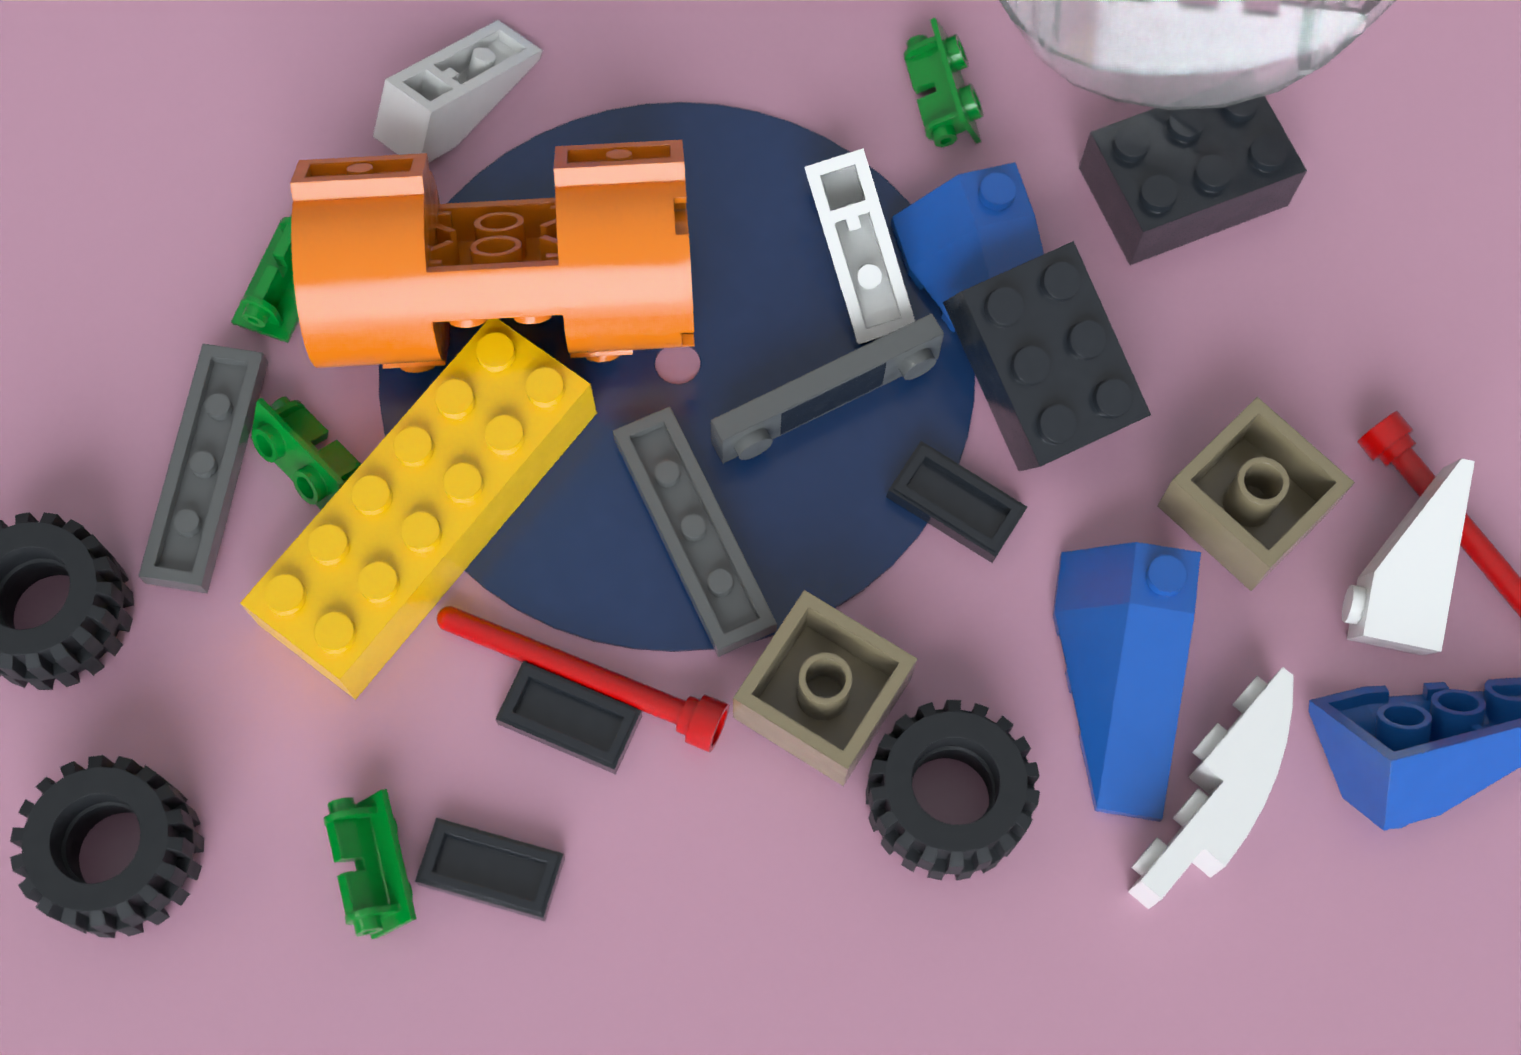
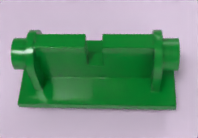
M936 18L930 19L935 36L928 38L926 35H917L910 38L906 43L907 49L903 54L916 94L936 87V92L917 99L926 137L934 140L936 147H947L957 141V134L967 131L977 144L982 141L975 120L982 118L984 115L973 85L968 84L965 86L961 70L969 67L965 50L957 34L948 37Z
M292 214L290 217H283L231 320L233 325L289 343L299 322L292 267Z
M283 396L270 406L263 398L258 399L251 432V439L256 450L266 461L274 462L293 481L297 492L307 503L315 504L322 510L362 463L338 440L318 450L315 445L326 440L329 431L299 400L291 401L288 397Z
M381 789L355 804L353 797L340 798L327 804L329 815L325 816L323 821L324 826L327 828L334 863L354 861L356 871L344 872L337 876L346 915L344 917L346 925L354 926L356 936L371 935V939H378L417 919L413 905L412 887L407 878L398 839V826L392 813L387 789Z

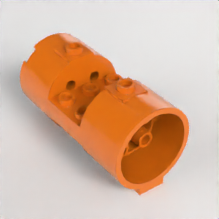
M683 140L555 146V198L440 204L436 182L432 172L429 171L427 153L299 160L290 181L293 199L291 217L292 267L298 317L304 344L311 363L316 368L382 364L383 369L401 368L405 372L420 373L431 370L435 366L446 365L450 342V324L455 327L470 328L485 323L487 319L514 318L516 322L522 324H537L547 321L552 315H563L566 343L570 358L585 357L593 362H608L617 359L620 355H633V350L695 347Z

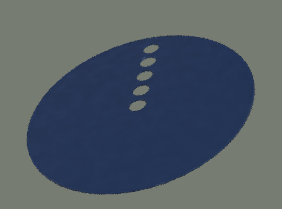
M689 102L641 104L592 114L538 134L508 151L479 172L448 203L555 198V146L683 140L695 347L690 348L699 356L701 363L699 372L692 380L683 384H672L663 380L656 371L655 361L658 354L664 348L633 350V355H620L617 359L608 362H593L585 357L570 358L566 343L563 315H552L547 321L537 324H522L516 322L514 318H499L503 323L590 383L597 414L465 569V572L484 589L517 611L554 629L593 642L629 649L666 652L714 650L614 441L613 430L669 406L671 407L777 623L778 630L804 590L833 608H837L862 592L891 568L919 537L928 523L888 499L886 495L921 441L959 464L968 438L973 411L975 373L956 331L952 333L942 320V310L925 288L919 290L907 273L890 222L892 216L910 206V202L885 177L869 166L914 319L917 321L932 313L944 332L936 364L929 371L915 379L905 380L902 376L773 439L772 445L756 457L741 460L738 456L723 464L711 444L712 419L877 340L874 339L861 344L857 342L804 168L850 152L828 138L804 127L757 111L719 104ZM485 323L470 328H460L450 324V342L446 365L435 366L431 370L420 373L405 372L401 368L383 369V365H379V401L385 437ZM773 632V633H771V634H769V635H767V636H765V637H762V638H760V639H758V640H756V641H759V640H762V639H765V638H768V637H772V636L775 635L776 632Z

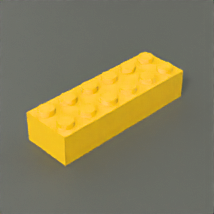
M488 319L240 604L260 627L356 700L597 414L591 384L501 320Z

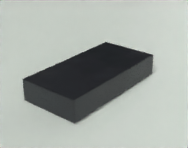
M922 441L886 495L888 499L993 563L1027 509L1026 505Z
M523 661L495 720L500 726L616 774L642 718V711Z
M436 817L415 882L422 887L546 921L565 856L557 851Z

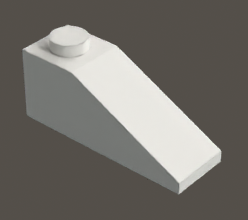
M499 20L483 27L385 79L373 137L398 155L427 153L428 163L455 148L540 60L542 50Z
M864 148L804 167L858 344L886 336L914 322V315Z
M1460 459L1442 468L1357 579V585H1350L1348 587L1342 607V621L1349 623L1347 640L1418 655L1442 652L1475 461Z

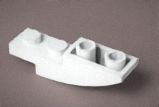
M1284 667L1268 683L1257 675L1232 704L1242 713L1232 726L1226 730L1217 723L1192 752L1202 761L1188 778L1209 795L1207 796L1198 788L1174 815L1173 819L1182 827L1166 845L1157 837L1131 867L1141 877L1128 892L1147 909H1150L1162 900L1191 863L1196 865L1210 878L1223 869L1247 838L1278 775L1288 740L1293 709L1294 675Z

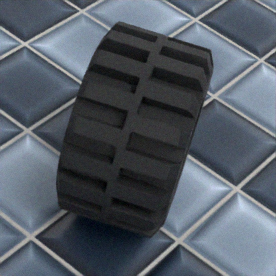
M28 512L15 515V525L8 526L0 520V677L3 676L12 684L24 688L29 682L38 690H53L55 679L64 686L69 687L81 683L78 673L85 669L94 676L105 667L99 659L107 651L116 656L123 646L116 638L118 632H129L133 618L123 609L134 606L133 592L125 584L129 581L128 576L93 534L91 535L83 525L72 519L66 523L58 514L44 512L39 522ZM50 576H69L70 587L67 599L61 610L52 619L34 628L15 629L14 612L22 594L31 585Z
M946 700L943 709L935 710L932 702L919 706L914 717L910 718L905 714L894 723L892 732L889 735L885 733L878 745L866 787V804L870 806L868 819L873 832L879 830L883 837L881 846L889 855L894 851L904 858L901 865L914 872L917 866L928 870L927 878L942 880L945 874H955L956 880L970 878L974 872L979 870L985 873L996 867L1003 857H1007L1033 821L1031 816L1038 806L1040 791L1035 790L1034 786L1040 777L1037 762L1029 763L1026 756L1031 747L1025 737L1022 736L1015 740L1009 734L1014 724L1003 715L997 723L985 717L989 707L975 703L972 712L961 710V700ZM943 758L955 759L971 766L981 776L988 791L989 805L986 812L980 819L962 825L947 824L931 817L919 805L913 792L912 781L917 769L929 761Z
M104 755L90 756L87 769L72 761L60 767L63 778L57 782L46 776L36 786L43 793L38 801L34 804L25 799L18 813L25 816L27 821L24 828L13 827L10 840L11 843L22 848V853L10 857L12 871L26 878L18 886L26 898L38 903L35 908L46 916L85 934L90 932L98 937L115 938L116 931L127 936L143 933L142 923L147 920L157 926L170 917L164 907L171 900L182 906L190 893L181 887L186 878L198 880L202 868L201 865L193 860L194 853L204 852V837L194 830V827L201 824L196 811L186 804L188 799L177 788L148 766L142 767L133 759L118 756L115 763ZM119 813H135L140 826V842L133 860L121 873L109 880L99 883H86L80 870L79 855L82 843L89 831L97 823L109 816Z

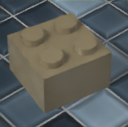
M1256 397L1172 479L1157 506L1244 586L1252 591L1331 512L1355 482L1260 398Z
M804 590L733 697V718L844 786L910 682L917 658Z

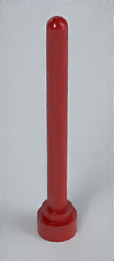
M1395 411L1366 432L1357 443L1372 461L1379 458L1386 467L1392 464L1420 497L1436 476L1413 450V447L1417 444L1409 435L1413 432V428L1398 411ZM1466 513L1460 546L1521 618V577Z
M443 607L437 614V624L442 630L520 662L524 661L673 723L676 725V732L685 735V743L709 753L714 749L724 728L730 704L706 694L701 699L690 695L687 700H683L456 607Z

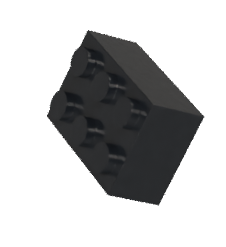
M1252 73L1091 131L1079 165V170L1129 265L1288 206L1307 172Z
M1074 241L967 288L943 302L1018 471L1041 467L1151 415Z

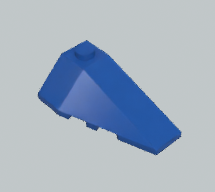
M1016 162L958 174L892 216L890 222L908 275L919 290L922 288L926 289L942 310L941 318L952 333L955 332V329L943 304L944 301L967 288L1044 254L1035 214Z
M1131 542L1062 552L1060 555L1053 620L1056 634L1060 636L1067 667L1065 672L1069 693L1073 695L1081 732L1079 734L1081 750L1094 810L1097 812L1158 822L1163 819L1195 616L1201 552Z
M1521 677L1488 679L1484 684V691L1469 692L1449 689L1445 682L1424 683L1423 693L1420 695L1389 696V690L1386 685L1360 687L1309 700L1308 712L1342 798L1383 831L1403 828L1414 822L1440 816L1521 767Z

